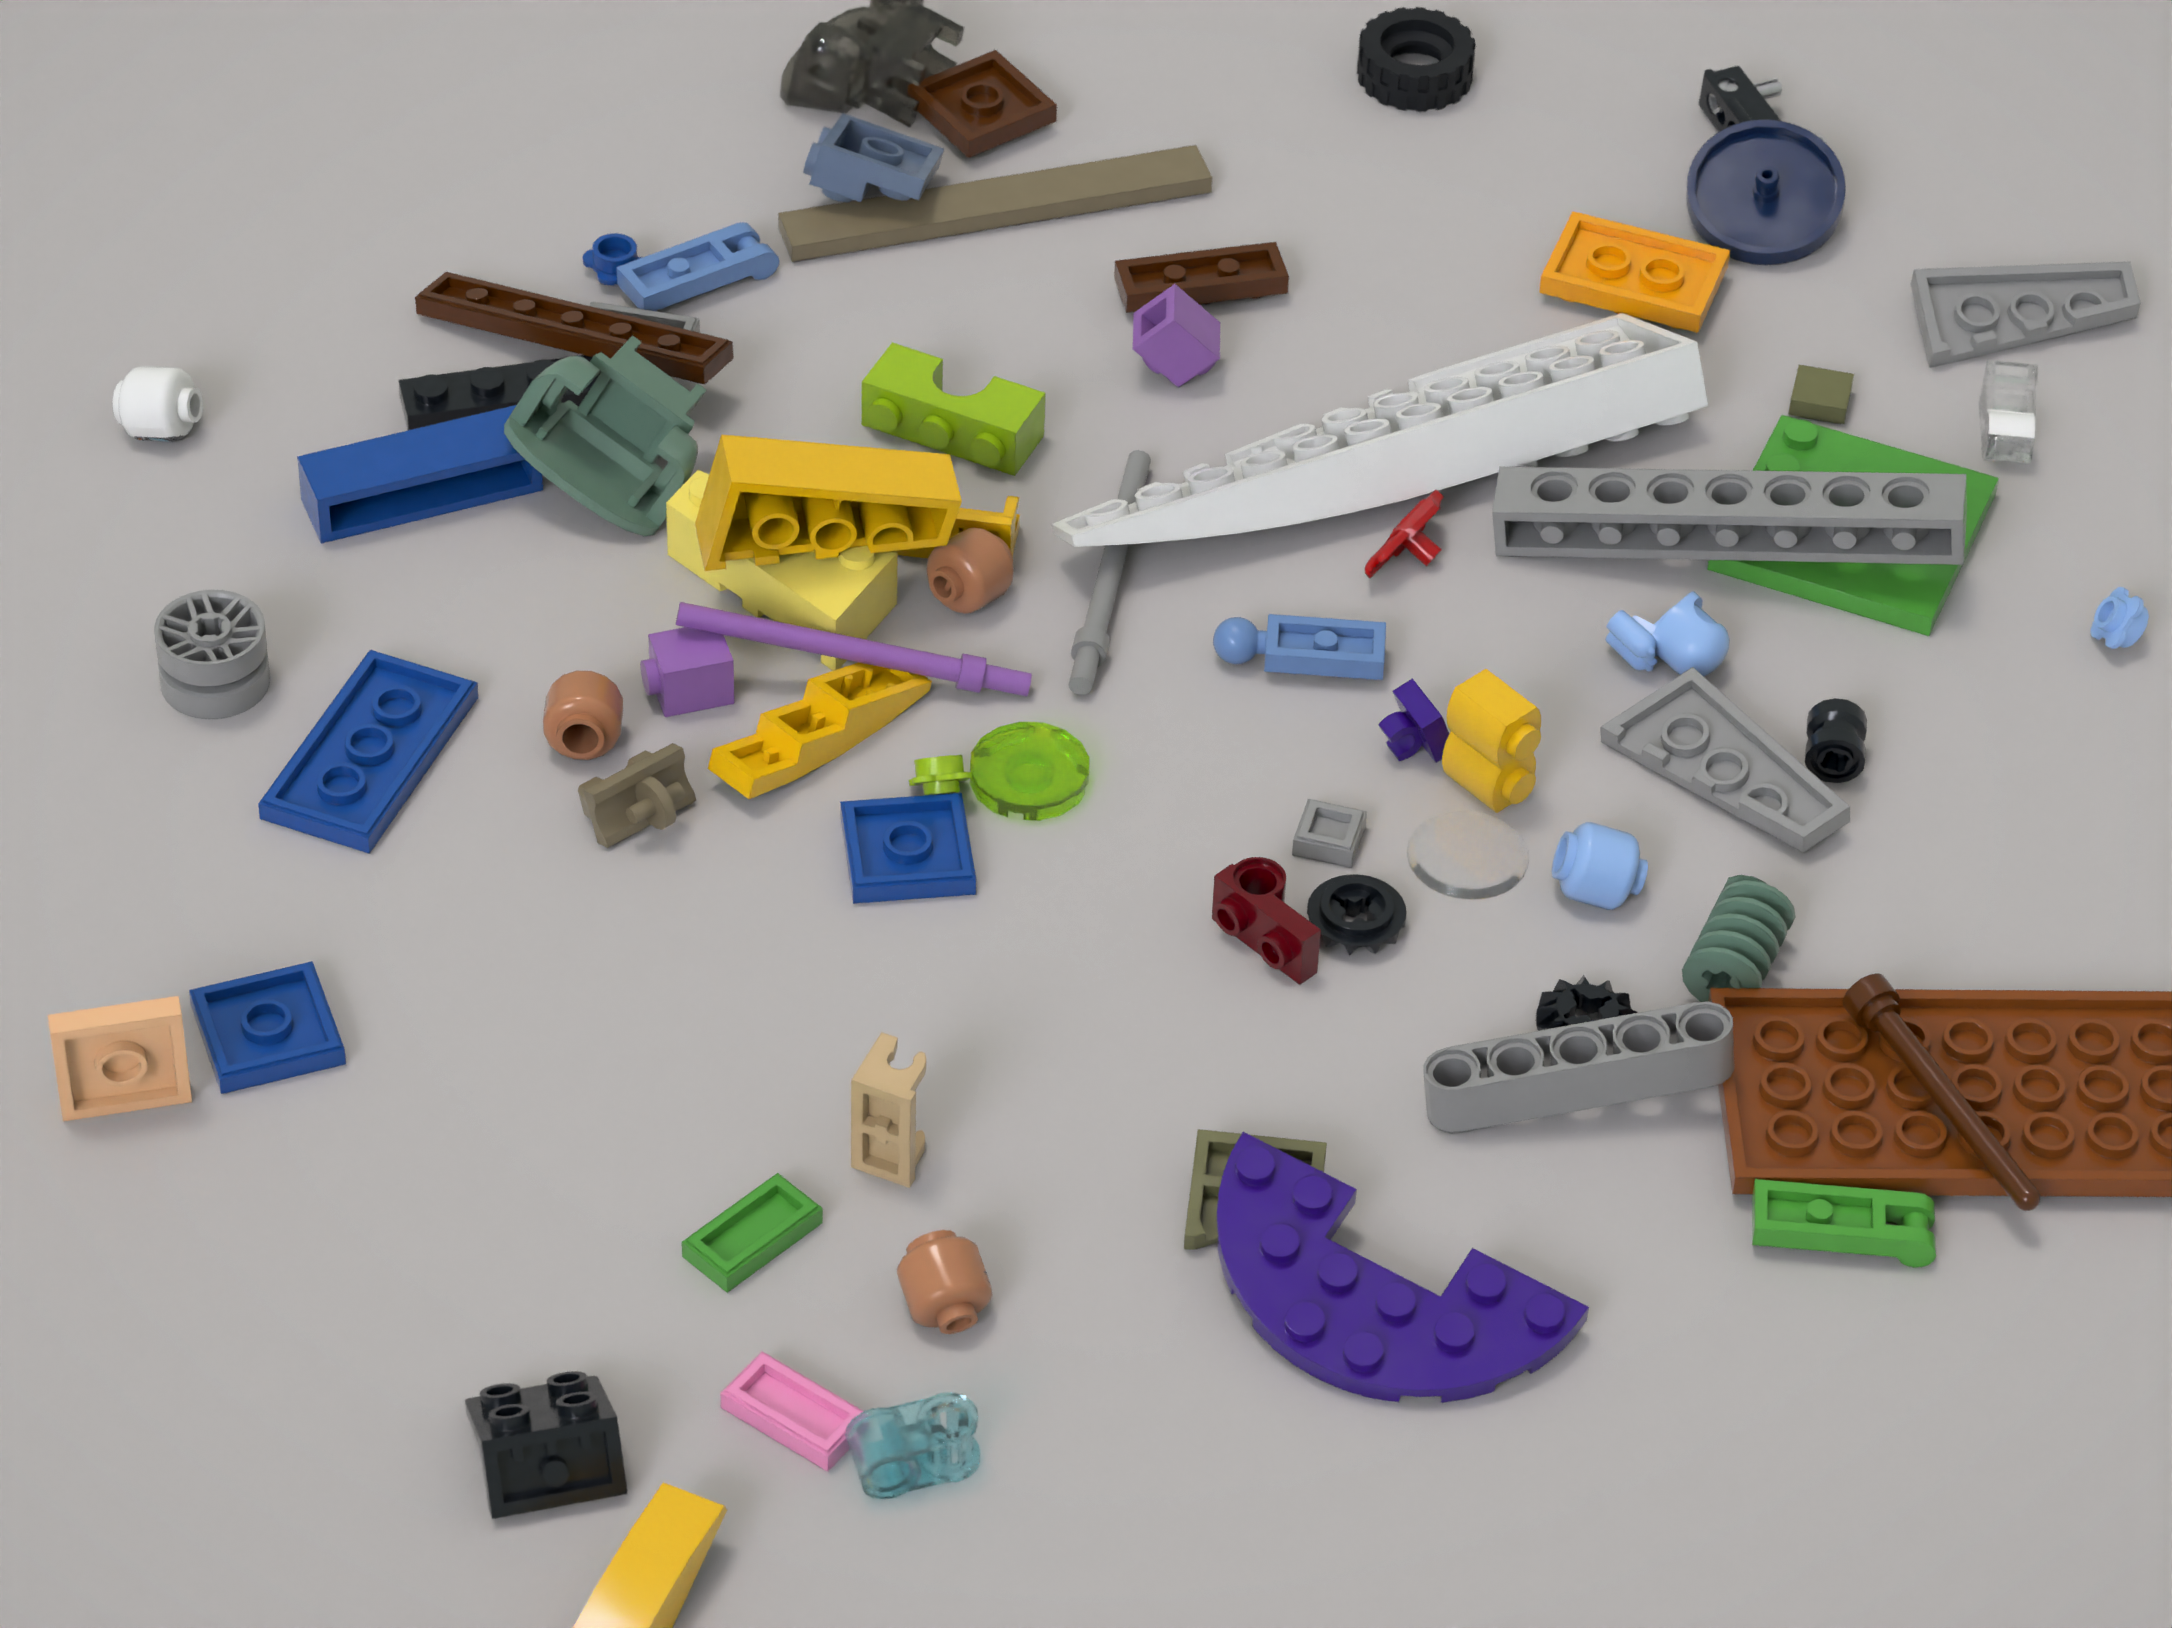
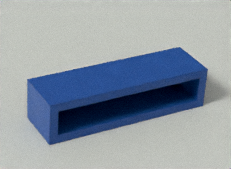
M516 405L297 456L301 501L320 543L543 491V475L514 449L504 434V424Z

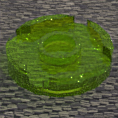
M1016 722L997 727L980 738L971 752L970 772H972V778H970V786L977 800L994 813L1008 817V811L1024 814L1023 820L1040 821L1060 816L1080 803L1085 795V787L1089 783L1090 757L1082 742L1065 729L1044 722Z

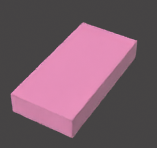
M763 1351L721 1392L722 1409L827 1472L869 1430L868 1413Z

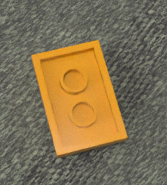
M1572 211L1543 270L1539 293L1558 297L1568 302H1578L1613 311L1617 314L1624 313L1629 316L1665 324L1675 329H1685L1699 333L1727 271L1730 250Z

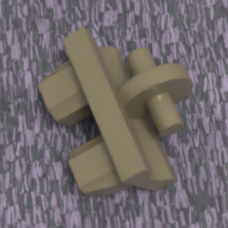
M672 743L655 753L645 750L630 758L624 769L606 779L596 776L579 785L578 794L583 812L592 821L597 843L609 848L650 825L656 829L663 830L675 823L676 811L696 801L694 790L685 773V754L682 747Z

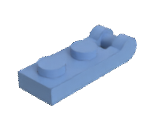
M740 222L616 267L617 285L638 309L657 311L749 276L757 280L766 279L777 270L779 257L767 244L760 243L758 233L748 223Z

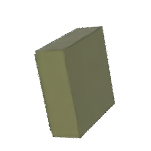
M1799 364L1788 415L1844 424L1854 374Z

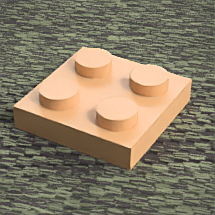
M179 996L48 1015L63 1121L192 1102Z

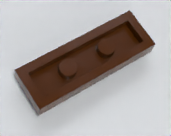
M1276 242L1116 260L1114 266V279L1126 313L1136 312L1174 284L1199 305L1288 293L1289 275Z

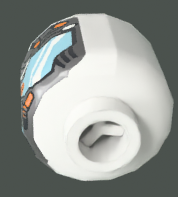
M141 366L133 368L124 377V380H121L116 385L113 394V412L117 422L134 439L173 442L184 439L192 430L194 422L200 420L203 412V397L200 390L195 388L190 375L181 368Z

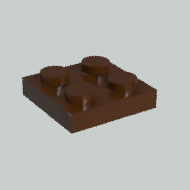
M997 50L908 85V103L968 158L1052 124L1057 119V104Z

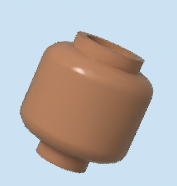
M974 527L966 529L951 537L947 546L935 547L929 555L926 572L930 589L944 606L955 612L969 614L977 611L1004 595L1011 586L1014 572L1012 553L1008 545L1001 538L989 531Z
M577 670L564 674L551 685L546 696L543 715V732L549 745L561 755L575 760L595 759L604 756L614 748L621 734L623 718V697L617 685L605 675L594 671Z
M951 1230L933 1231L916 1238L907 1246V1254L903 1256L897 1267L898 1279L911 1318L914 1322L924 1327H939L940 1332L943 1334H954L972 1327L978 1321L977 1314L988 1305L992 1297L991 1284L977 1245L965 1237L956 1236V1233Z

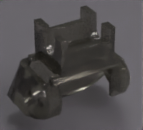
M871 0L870 7L863 6L847 10L830 19L827 23L819 22L807 34L800 48L788 61L781 76L780 97L786 105L846 114L853 107L859 109L865 103L910 127L915 122L919 102L908 96V85L913 83L919 86L925 78L957 65L955 61L936 51L931 43L938 38L956 47L962 41L964 27L923 6L924 0Z

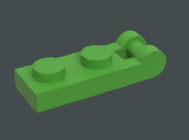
M1755 1179L1752 1193V1245L1897 1257L1902 1264L1910 1267L1929 1265L1936 1257L1935 1235L1929 1231L1935 1223V1205L1932 1198L1926 1194ZM1886 1222L1897 1223V1225L1886 1224Z

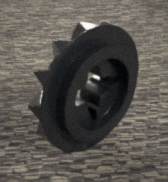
M1350 874L1331 878L1320 884L1312 892L1308 900L1307 914L1309 921L1321 929L1325 947L1342 944L1349 955L1352 954L1356 947H1365L1371 953L1376 954L1382 943L1396 944L1401 928L1405 927L1406 905L1403 898L1391 885L1371 876ZM1368 910L1367 921L1361 918L1354 919L1352 922L1345 921L1346 914L1355 917L1360 913L1364 914Z
M1583 975L1575 985L1559 979L1553 991L1542 992L1536 1011V1026L1538 1031L1595 1021L1587 1015L1576 1017V1008L1582 1009L1587 1014L1598 1012L1597 1020L1634 1014L1637 1011L1631 1009L1629 993H1614L1610 980L1597 986L1589 984Z

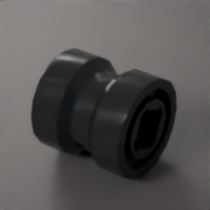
M1836 698L1823 700L1814 705L1808 713L1806 729L1808 741L1805 749V765L1807 769L1824 782H1847L1858 777L1864 769L1866 757L1864 741L1867 732V717L1864 710L1856 703Z

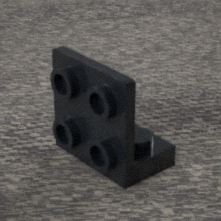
M579 1371L563 1372L549 1377L546 1381L547 1384L520 1389V1386L516 1384H496L482 1389L479 1393L480 1396L465 1399L466 1414L480 1446L488 1509L492 1519L628 1494L617 1415L597 1376L587 1377L585 1373Z

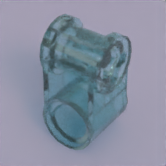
M953 1392L939 1393L926 1399L897 1406L873 1408L860 1413L846 1427L845 1437L864 1492L872 1498L890 1499L913 1490L942 1483L959 1482L969 1478L977 1470L980 1463V1447L973 1437L979 1425L978 1410L973 1401L962 1394ZM941 1412H946V1429L940 1423ZM952 1446L958 1452V1461L956 1463H952Z

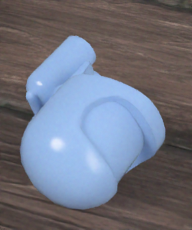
M1694 591L1670 608L1655 624L1636 615L1631 617L1624 610H1620L1609 620L1606 628L1610 632L1605 639L1636 670L1652 671L1657 662L1655 656H1658L1680 675L1693 667L1702 676L1712 673L1723 662L1728 653L1730 642L1727 629L1722 624H1718L1702 609L1703 600Z

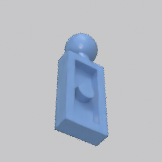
M1268 614L1267 631L1258 630L1251 621L1245 618L1232 617L1221 622L1216 628L1213 636V645L1218 656L1231 664H1243L1251 660L1256 654H1265L1264 672L1383 680L1386 622Z

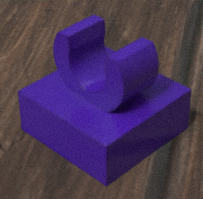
M1412 678L1392 691L1400 711L1386 716L1378 725L1389 739L1386 744L1398 761L1410 758L1422 745L1435 763L1442 760L1443 749L1449 732L1440 712Z

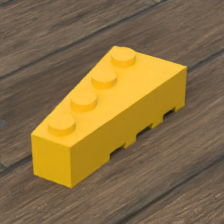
M721 434L695 521V527L704 571L726 569V561L754 558L755 566L779 563V555L814 552L815 559L838 557V553L848 548L867 546L870 553L947 546L962 499L950 454Z

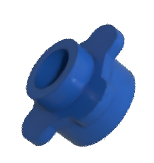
M611 233L595 240L592 249L583 254V265L593 268L598 274V281L601 284L616 285V267L643 257L637 256V245L631 237L624 234Z

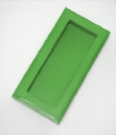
M776 1173L683 1240L682 1257L728 1293L823 1223V1208L779 1173Z

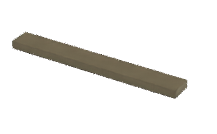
M1197 145L928 188L919 200L913 198L905 201L896 200L885 195L863 199L861 202L854 200L778 213V228L792 262L1206 194L1212 192V176Z

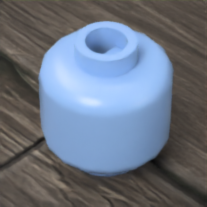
M1585 822L1579 825L1573 833L1564 832L1557 845L1552 863V877L1559 880L1560 889L1567 898L1606 910L1620 907L1629 894L1637 896L1644 886L1648 871V862L1640 858L1639 842L1632 834L1593 822Z

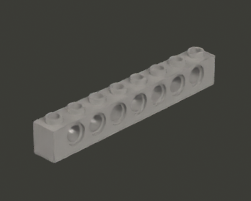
M1499 466L1492 510L1496 556L1964 565L1967 523L1966 474Z

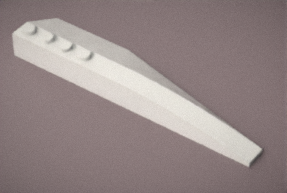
M1620 313L1422 374L1408 380L1410 390L1408 392L1393 394V390H1382L1368 396L1369 408L1349 409L1340 407L1323 414L1322 427L1316 429L1311 424H1298L1226 453L1227 465L1223 467L1210 468L1209 464L1201 463L1184 470L1185 482L1181 484L1154 482L1139 488L1135 494L1136 502L1128 505L1125 500L1113 499L1052 523L1053 534L1074 547L1177 541L1245 533L1325 519L1407 500L1431 493L1435 489L1442 490L1498 473L1499 466L1537 467V460L1552 455L1558 457L1576 456L1586 452L1589 449L1588 444L1603 439L1608 441L1627 440L1639 434L1638 428L1654 423L1658 425L1678 424L1689 418V412L1708 407L1697 341Z

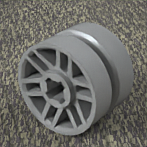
M202 590L175 599L160 612L155 622L154 634L161 691L169 705L191 717L222 719L241 714L262 700L270 685V670L264 616L253 601L231 591Z

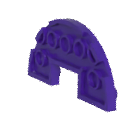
M1242 1132L1231 1151L1223 1171L1218 1192L1216 1219L1217 1249L1224 1277L1231 1294L1236 1293L1242 1306L1253 1319L1252 1327L1276 1352L1316 1379L1354 1394L1391 1402H1399L1400 1396H1440L1441 1403L1470 1399L1494 1392L1496 1384L1518 1376L1526 1370L1530 1374L1539 1370L1556 1357L1574 1339L1587 1321L1588 1306L1474 1248L1470 1250L1442 1295L1439 1296L1331 1241L1354 1206L1357 1189L1245 1132Z

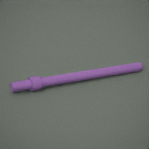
M680 602L675 624L677 626L956 682L955 688L977 693H980L982 687L1027 697L1032 673L986 664L987 659L984 657L962 653L961 659L685 602Z

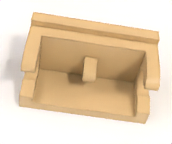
M881 1032L851 1079V1168L910 1188L915 1180V1167L925 1151V1134L922 1130L916 1132V1088L926 1073V1055L922 1051L918 1052L913 1057V1063L908 1068L895 1069L891 1067L890 1062L894 1060L898 1047V1037Z

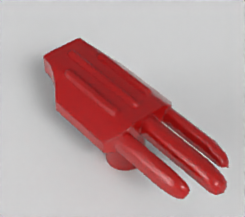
M1435 489L1426 499L1421 500L1393 529L1385 544L1368 560L1365 565V574L1369 579L1393 555L1398 557L1405 549L1411 552L1426 567L1442 551L1438 545L1422 532L1425 529L1426 523L1441 509L1440 503L1444 496Z

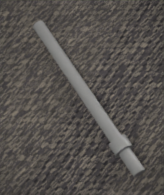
M1135 450L1128 456L1117 498L1127 501L1128 505L1136 502L1135 494L1138 492L1137 489L1145 486L1151 458L1146 452ZM1129 544L1105 545L1084 627L1077 630L1071 649L1074 665L1068 685L1070 690L1076 694L1085 695L1092 690L1097 667L1101 666L1106 660L1110 644V638L1106 632Z

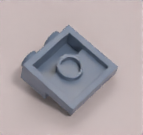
M842 113L833 128L824 127L818 143L813 142L804 165L803 173L811 176L810 185L821 188L825 196L840 202H851L853 200L861 202L872 184L878 186L880 192L890 198L903 201L910 198L919 200L939 168L944 148Z

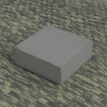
M1308 799L1293 839L1292 855L1351 868L1366 827L1367 811Z

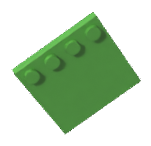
M1781 415L1753 471L1966 474L1967 523L1964 561L1996 496L1999 481L1998 477L1785 415ZM1709 560L1707 570L1930 636L1963 565Z

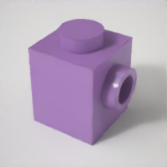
M1174 284L1134 312L1133 350L1142 357L1149 369L1157 374H1163L1179 388L1194 376L1207 373L1220 359V322Z
M687 627L648 634L649 659L641 660L640 662L641 676L646 694L648 696L656 694L664 717L734 704V660L724 635Z

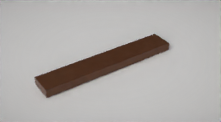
M450 272L443 273L415 296L416 312L418 315L590 357L602 352L611 359L633 335L642 342L636 352L668 376L704 385L734 359L733 341Z

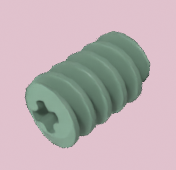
M1747 875L1728 877L1707 922L1690 952V956H1688L1682 968L1683 982L1696 999L1700 1002H1708L1710 988H1761L1762 981L1765 980L1771 964L1779 952V947L1782 946L1787 936V930L1790 929L1796 918L1794 906L1788 897L1777 888L1766 884L1756 877Z

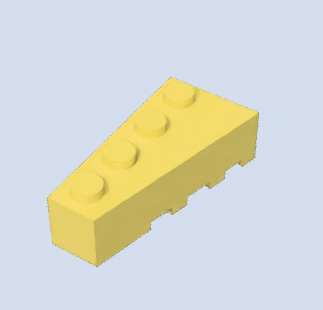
M697 470L666 502L668 555L718 591L729 589L742 598V608L755 617L760 618L765 614L773 621L866 639L897 605L898 552L896 551L870 553L867 546L848 548L838 553V557L815 559L814 552L779 555V563L755 566L754 558L726 561V569L704 571L695 521L709 474ZM821 655V663L832 671L840 669L847 661Z

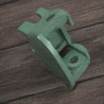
M632 335L611 359L602 352L594 355L590 362L579 355L567 356L547 367L531 382L505 422L504 434L514 449L532 467L576 501L618 527L645 537L654 535L666 518V502L691 477L698 455L697 441L688 435L695 422L688 414L698 404L707 390L698 383L691 391L687 390L638 354L636 350L642 342ZM600 373L579 407L570 400L565 403L561 402L568 389L579 396ZM660 456L668 461L664 469L655 463Z

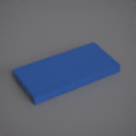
M369 650L258 803L260 819L370 854L479 698L478 682Z

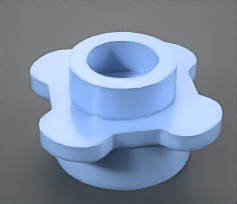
M2124 587L2116 588L2098 606L2094 615V622L2091 626V636L2097 640L2101 638L2106 639L2105 645L2111 649H2116L2119 646L2126 648L2133 645L2142 636L2148 623L2149 614L2144 606L2143 599L2138 596L2130 598L2127 589Z

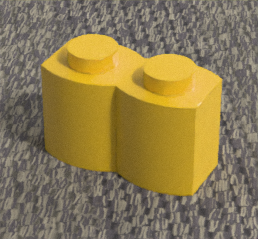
M1484 669L1456 686L1451 695L1446 716L1450 733L1443 749L1442 767L1450 778L1495 813H1498L1511 804H1518L1525 800L1535 786L1536 758L1533 752L1541 740V714L1534 704L1488 669Z

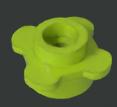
M962 755L914 760L916 777L909 780V786L923 785L924 795L959 793V782L972 778V772H964Z

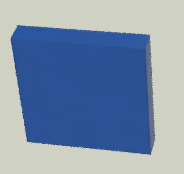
M962 793L840 802V818L853 904L976 895V875Z
M313 961L189 990L191 1008L221 1094L346 1065L345 1048Z

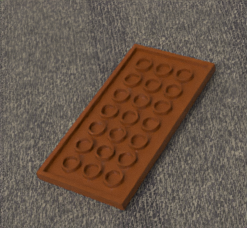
M1710 988L1708 1002L1720 1004L1733 1017L1734 1071L1730 1078L1718 1085L1732 1194H1752L1755 1179L1917 1192L1927 1196H2009L1879 1031L1872 1032L1869 1028L1858 1026L1843 1007V998L1849 989ZM1895 989L1899 994L1898 1004L1901 1007L1899 1015L2029 1178L2039 1191L2040 1196L2172 1197V991Z

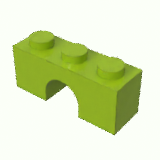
M892 342L862 380L861 425L1015 476L1044 437L1046 393L994 376L988 385L978 393L967 396L951 395L942 391V358Z

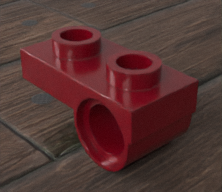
M1250 857L1241 860L1235 865L1230 864L1214 875L1212 919L1217 922L1218 926L1225 933L1235 936L1258 953L1270 967L1279 969L1301 985L1318 971L1321 929L1285 903L1286 873L1277 862L1264 857Z

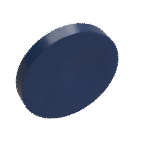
M1778 120L1746 121L1718 132L1697 152L1689 168L1687 178V209L1690 219L1700 236L1711 246L1730 250V258L1756 265L1788 263L1816 251L1836 230L1844 208L1845 177L1835 153L1821 138L1807 129Z

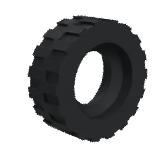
M1403 7L1396 8L1395 11L1380 13L1377 18H1371L1366 23V28L1362 29L1360 33L1357 63L1360 87L1363 86L1365 93L1371 98L1374 97L1379 100V103L1385 106L1397 107L1396 109L1403 111L1416 110V112H1427L1430 109L1439 110L1451 103L1455 104L1460 101L1463 94L1466 95L1468 93L1470 84H1472L1475 38L1471 37L1470 29L1467 26L1464 27L1459 19L1454 16H1447L1442 11L1426 10L1423 7H1415V9ZM1401 54H1422L1439 60V62L1427 65H1414L1398 61L1392 57Z

